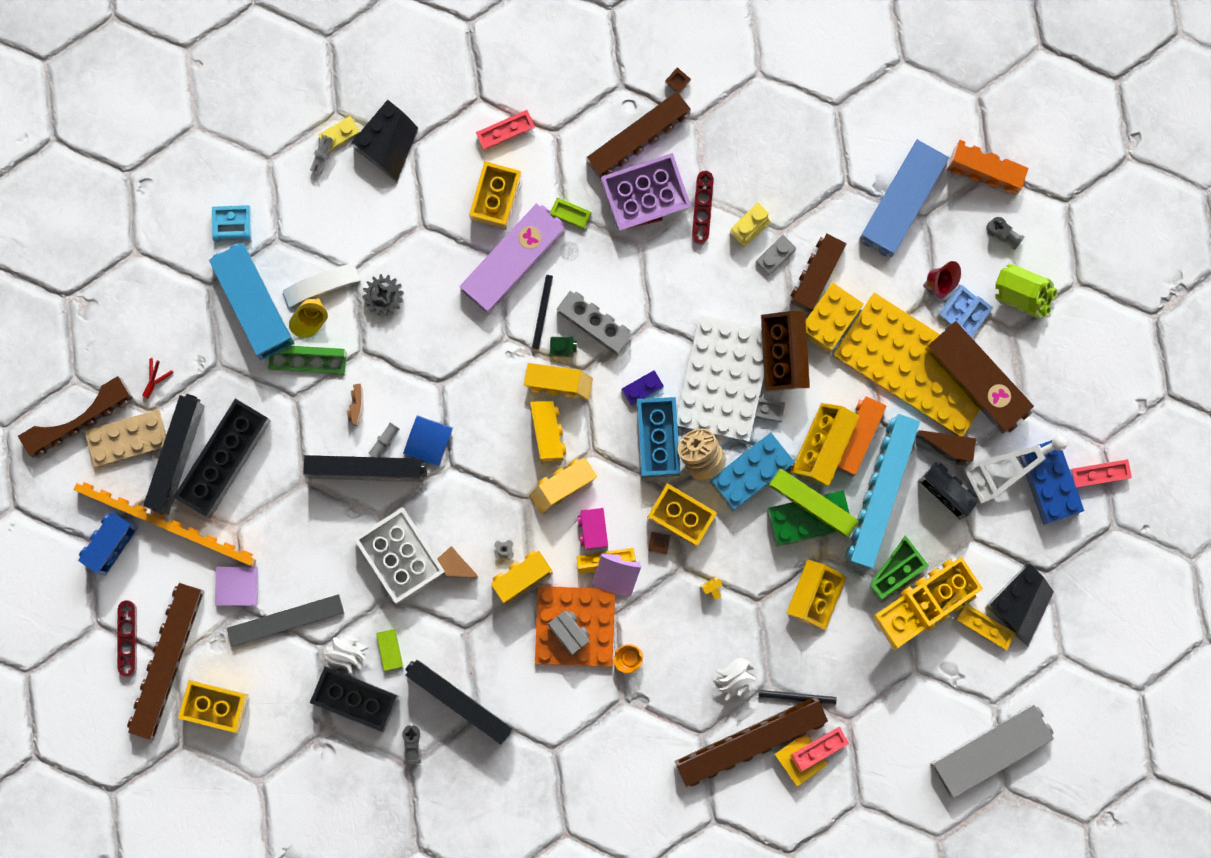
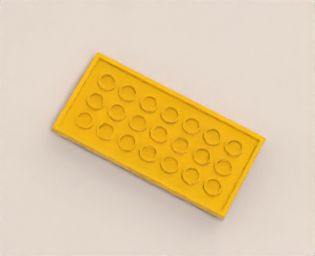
M874 292L838 346L833 357L957 436H964L980 411L975 403L925 350L940 334Z

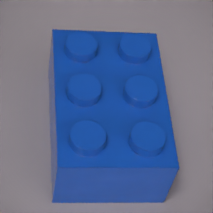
M114 512L104 516L101 521L102 526L99 530L93 532L90 537L91 542L87 547H83L78 559L80 563L95 573L104 576L107 575L138 529L137 526Z

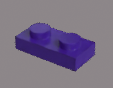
M655 370L621 390L630 406L637 403V399L648 397L662 389L664 385Z

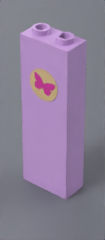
M536 203L459 286L460 290L488 315L565 232L564 223L556 217L554 219L549 215L550 211L544 205L539 206Z

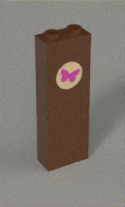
M957 321L925 348L1002 434L1006 431L1011 433L1018 426L1016 423L1021 418L1025 420L1032 414L1030 410L1034 405Z

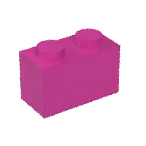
M604 508L581 510V515L577 516L578 527L583 528V534L580 535L581 546H585V550L608 548Z

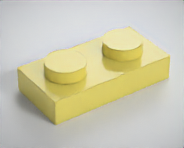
M351 116L318 134V137L321 140V136L324 134L334 138L329 149L330 152L357 136L360 131Z

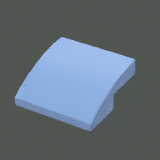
M959 285L938 316L950 325L957 321L972 338L993 307L980 296H975L963 285Z

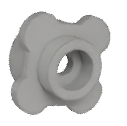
M511 540L506 542L496 541L494 544L496 548L495 558L497 560L502 558L512 559L514 557L512 552L513 542Z

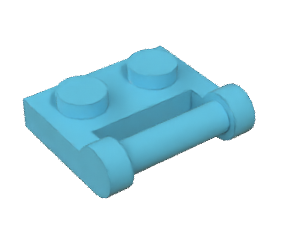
M251 206L212 207L213 241L238 238L252 240ZM244 226V231L219 232V227Z

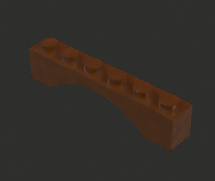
M117 376L101 386L92 405L76 419L66 424L52 427L33 426L18 435V438L29 456L39 458L47 453L46 450L49 448H56L63 444L64 439L77 436L80 433L79 430L84 427L89 428L97 423L96 420L99 418L110 416L114 413V409L127 406L130 403L129 400L133 399V396L122 378Z

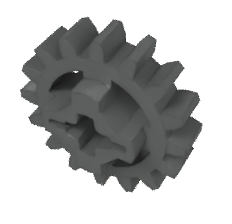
M380 274L379 279L373 276L372 283L366 282L369 287L363 288V291L367 294L363 295L362 298L368 300L364 303L365 306L371 305L370 312L376 310L378 316L381 312L387 316V311L394 314V308L400 309L398 302L404 301L400 297L404 295V291H399L402 285H396V278L391 281L390 275L383 278L382 274ZM382 283H386V284H389L390 286L386 287V286H383V285H381V284H382ZM375 287V288H376L375 293H374L373 295H371V292H372L373 288ZM379 289L386 294L387 302L381 297ZM396 293L395 300L391 303L392 296ZM380 303L385 305L386 307H379L377 306V304Z

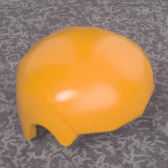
M623 645L615 651L613 664L618 671L625 674H633L643 664V653L635 645Z

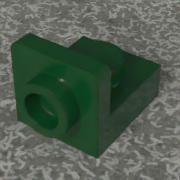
M573 336L550 337V357H573V352H577V341H573Z

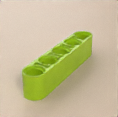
M782 469L777 471L769 483L772 489L847 538H849L859 523L855 517Z

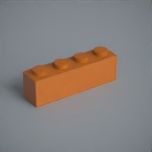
M867 396L863 400L859 399L855 408L858 411L857 415H859L857 426L851 434L849 444L844 450L841 462L836 468L837 470L852 477L856 475L887 405Z

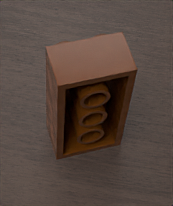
M786 311L761 315L766 391L810 388L805 311Z

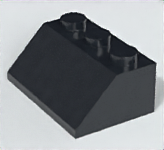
M935 462L919 478L918 482L959 520L967 517L979 502L976 499V494L970 489L966 490L962 486L961 480L956 476L952 477L947 473L948 469L942 463L938 464Z

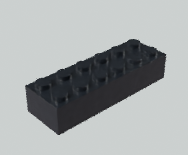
M235 398L177 490L174 498L211 519L271 420Z

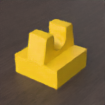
M718 577L700 585L703 593H710L713 599L716 600L722 597L718 588L723 586Z

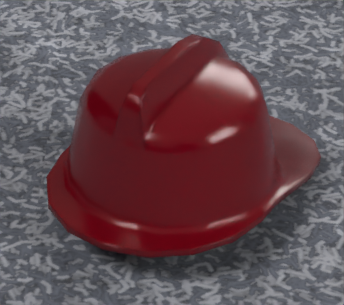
M950 261L941 268L931 270L923 287L935 294L937 298L943 299L960 282L961 267L959 263Z

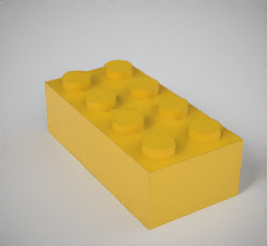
M821 403L791 469V473L807 482L829 486L834 478L836 468L841 462L844 450L849 444L851 434L857 426L859 415L844 406Z

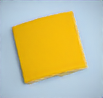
M807 734L800 738H795L774 754L796 787L828 764L825 759H822L804 771H798L790 755L812 742Z

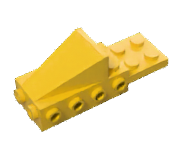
M962 556L954 561L950 558L941 564L942 569L939 570L937 567L929 572V578L925 579V577H922L914 583L916 587L912 589L909 586L900 592L902 594L899 596L900 598L872 616L894 650L924 629L928 632L936 627L935 622L938 620L942 622L950 617L949 613L951 611L955 613L963 608L962 603L965 601L968 604L977 598L975 594L983 588Z

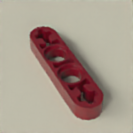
M709 171L700 172L696 180L692 239L696 244L706 243L709 237L714 177ZM703 176H707V179L710 180L707 181L706 189H702L703 181L700 179H703ZM700 194L708 195V202L701 203L698 200ZM699 212H705L707 214V219L705 221H699L697 219V214ZM699 226H703L702 233L706 235L701 240L695 235L699 232Z
M128 600L122 601L117 609V669L122 676H132L137 670V607L134 602ZM126 604L132 607V611L128 612V617H132V621H122V617L126 618V612L122 610L126 607ZM125 623L132 625V631L129 634H125L122 631V626ZM129 642L132 645V651L125 654L122 651V646ZM122 656H132V660L128 659V665L132 666L128 673L122 669L126 665V659L122 660Z

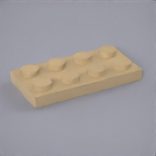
M159 409L84 430L94 468L161 450L167 435Z

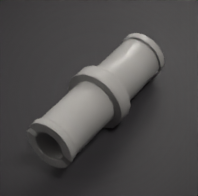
M322 134L318 149L314 152L315 157L310 171H316L315 173L317 174L322 173L324 163L329 158L328 152L334 138Z
M389 422L382 435L377 437V442L368 454L372 457H380L387 446L390 447L391 440L400 428Z

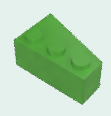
M906 535L870 583L869 589L880 603L886 601L928 570L929 565Z

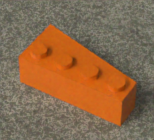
M958 141L947 167L951 174L955 176L964 175L969 177L971 181H982L987 183L989 187H1000L1011 194L1019 193L1022 190L1028 167L1009 159L1001 161L997 154L992 152L985 154L982 153L980 147L975 145L968 147L965 146V141Z

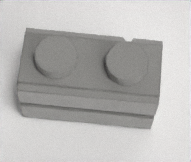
M565 610L547 625L572 656L590 642L588 639L590 634L584 626L580 628L577 625L578 618L572 611L568 613Z

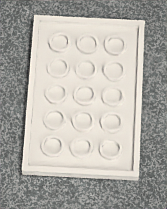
M699 315L677 412L678 427L690 430L703 428L710 430L717 436L744 442L750 441L765 374L762 328Z

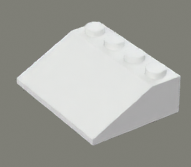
M403 507L353 538L396 605L411 597L445 573Z

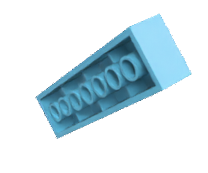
M897 414L888 421L886 427L888 435L883 438L880 449L883 451L876 458L874 467L877 469L871 475L868 483L871 488L870 491L868 490L863 498L862 503L865 504V507L858 514L857 520L859 525L853 530L851 540L854 541L852 546L847 548L845 554L847 564L868 571L873 569L920 424L919 420Z

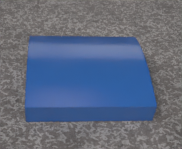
M417 415L403 454L414 458H421L425 462L440 466L453 427Z

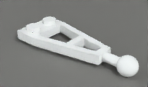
M1058 435L1053 438L1052 443L1042 448L1040 445L996 456L982 460L964 470L981 504L1001 495L1046 460V454L1054 450H1064L1068 442L1064 436ZM1035 452L1038 458L1023 469L1018 456ZM1011 459L1017 474L997 489L986 465Z

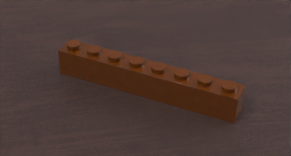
M182 583L174 587L172 604L168 605L165 613L167 616L166 622L162 623L159 630L161 637L159 642L156 641L153 647V653L155 654L153 660L149 661L146 668L148 672L147 678L143 679L140 690H142L140 698H137L134 703L133 709H136L134 716L129 718L127 728H129L128 733L154 740L204 590Z
M815 696L679 758L674 762L685 786L692 787L699 784L702 779L717 776L718 772L724 769L730 770L734 768L739 762H748L759 753L765 754L774 746L785 745L794 737L800 738L811 729H820L828 720L820 701Z

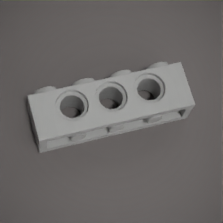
M569 291L556 308L557 313L617 356H619L632 338L630 329L624 325L619 326L614 322L615 319L607 313L605 315L599 311L600 308L594 303L588 304L584 301V296L577 291L574 293ZM577 307H583L585 313L578 315L574 310ZM598 318L601 323L598 326H593L590 324V320ZM607 329H614L616 335L608 337L605 332Z

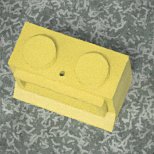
M757 202L731 228L730 234L745 248L771 223L768 217L769 212Z

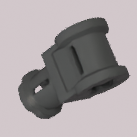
M1002 217L993 218L986 226L989 235L996 236L1001 241H1006L1012 246L1013 250L1020 245L1025 237L1013 231L1012 227ZM996 223L999 224L998 230L994 229Z
M408 725L402 733L405 747V760L403 764H420L421 760H419L418 750L420 730L415 725ZM409 729H413V732L417 733L413 739L406 736Z

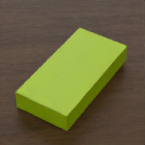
M556 198L549 215L585 230L592 212Z
M396 629L376 633L384 671L404 667Z

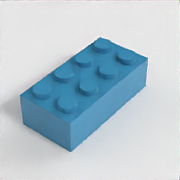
M676 397L637 399L641 478L680 476V457L677 450L679 441Z
M770 432L725 467L720 474L710 479L709 482L729 508L734 511L768 485L779 469L786 471L795 462Z

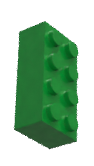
M844 490L822 495L849 513ZM793 502L767 509L776 547L838 533Z

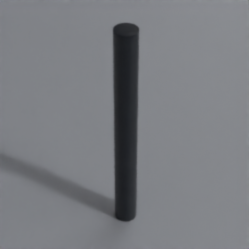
M546 275L532 344V349L539 350L552 286V275Z
M759 690L758 693L760 698L804 702L816 696L820 703L836 705L837 697L769 690Z

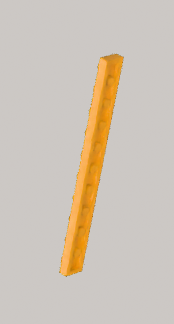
M83 482L82 485L76 483L73 489L254 567L256 559L252 558V553L242 550L241 553L234 550L235 546L224 542V545L216 543L217 538L210 535L204 538L199 535L200 531L191 527L188 530L181 528L182 524L177 521L171 520L169 523L164 520L165 516L156 512L153 515L146 513V508L137 504L134 508L128 505L130 501L121 497L118 500L111 498V493L102 489L100 493L94 491L95 486Z

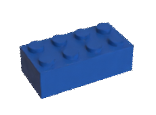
M1052 440L1039 445L1042 448L1052 443ZM1054 450L1046 454V460L1026 474L1043 525L1085 511L1063 450ZM1035 452L1019 456L1023 469L1038 458Z

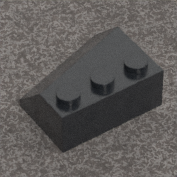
M387 99L351 143L355 150L398 183L400 173L419 128L401 109Z
M1029 563L1022 567L991 599L986 607L1011 631L1015 632L1016 636L1028 647L1054 591L1044 576Z

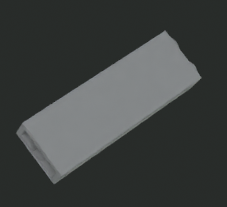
M1029 705L933 761L931 765L951 798L959 796L1054 740L1052 736L1054 732L1048 723L1045 724L1042 719L1044 715L1038 706Z

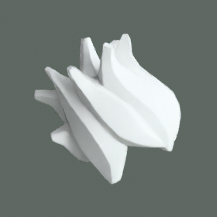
M347 634L341 641L334 637L332 639L333 649L326 646V652H323L324 659L329 666L344 668L352 675V665L359 671L362 669L359 659L365 660L363 656L365 652L363 651L369 649V647L359 644L357 642L359 637Z
M739 658L732 661L724 669H715L723 677L717 676V678L713 679V682L723 685L718 691L727 693L725 701H728L730 697L735 695L741 699L742 696L750 692L749 683L756 680L755 677L747 673L748 670L754 669L750 665L751 662Z

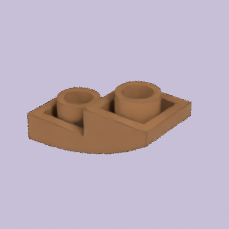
M361 383L353 385L354 390H351V397L353 402L356 401V404L349 405L350 410L347 411L348 421H352L354 426H358L363 411L364 398Z

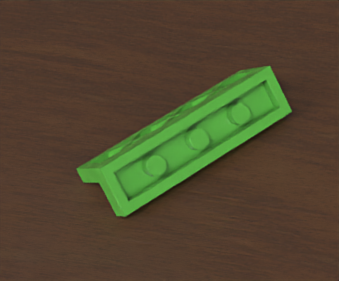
M291 345L274 354L282 355L286 359L281 366L273 365L274 355L269 357L268 369L345 374L347 352L341 348ZM296 356H301L305 361L300 367H294L290 362ZM315 357L321 358L324 362L319 368H313L309 363ZM333 359H342L341 369H332L328 363Z

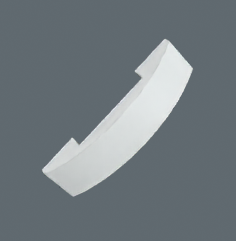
M354 263L297 282L284 289L283 293L289 308L300 305L305 300L340 287L350 286L361 280Z

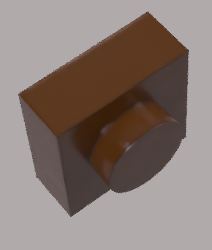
M678 67L665 80V84L679 94L691 82V78Z
M651 532L648 551L667 555L670 535Z

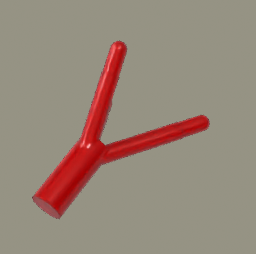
M153 358L149 359V382L142 396L148 399L155 385L173 374V371L170 370L155 380L160 361H156L153 370Z

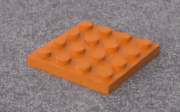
M538 586L535 664L612 667L615 594L599 588ZM565 610L568 613L572 611L578 618L577 625L580 628L584 626L590 634L588 637L590 642L572 656L547 625Z

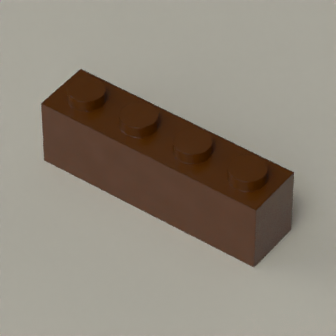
M827 233L824 238L820 237L815 246L819 248L816 255L811 254L807 262L810 265L808 270H803L798 279L802 281L799 288L795 286L790 295L793 298L792 304L809 313L813 311L847 243Z

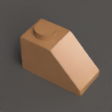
M452 546L437 558L445 571L441 576L446 574L447 577L475 579L478 577Z

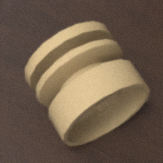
M703 428L695 429L688 432L680 440L677 449L678 454L694 479H712L720 474L726 466L727 459L725 453L710 430Z

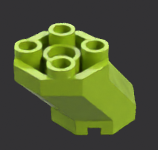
M1007 264L1008 268H1002L995 284V289H999V294H995V299L1000 304L1008 305L1033 317H1048L1051 312L1052 301L1057 296V288H1054V283L1049 278L1042 277L1013 264Z

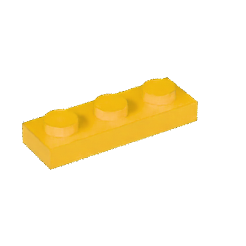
M634 548L576 556L579 574L595 572L601 554L620 555L621 561L636 562Z
M967 603L964 604L956 618L957 622L1004 650L1008 649L1016 635L1015 632Z

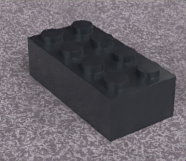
M324 666L310 703L378 731L385 732L399 695Z

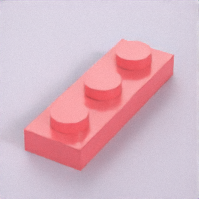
M525 110L477 131L476 135L485 151L535 129V125L528 110Z
M1128 459L1070 469L1076 488L1132 478Z
M839 726L792 753L790 756L798 771L802 772L845 747L849 742Z

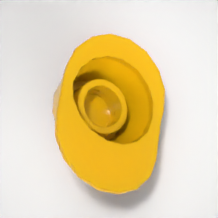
M320 299L305 300L289 320V328L295 336H313L326 322L328 312L323 307Z

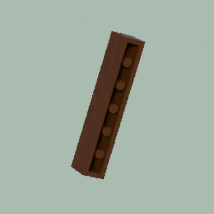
M675 92L587 156L586 162L599 179L602 176L614 173V169L618 166L623 167L626 165L630 157L641 154L645 146L656 143L660 139V135L670 133L678 122H685L690 117L691 108L681 95Z

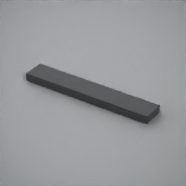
M337 594L228 627L227 632L231 646L234 647L345 612L340 595Z

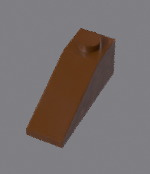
M918 430L916 433L917 438L951 461H956L957 465L967 466L968 463L974 460L976 438Z

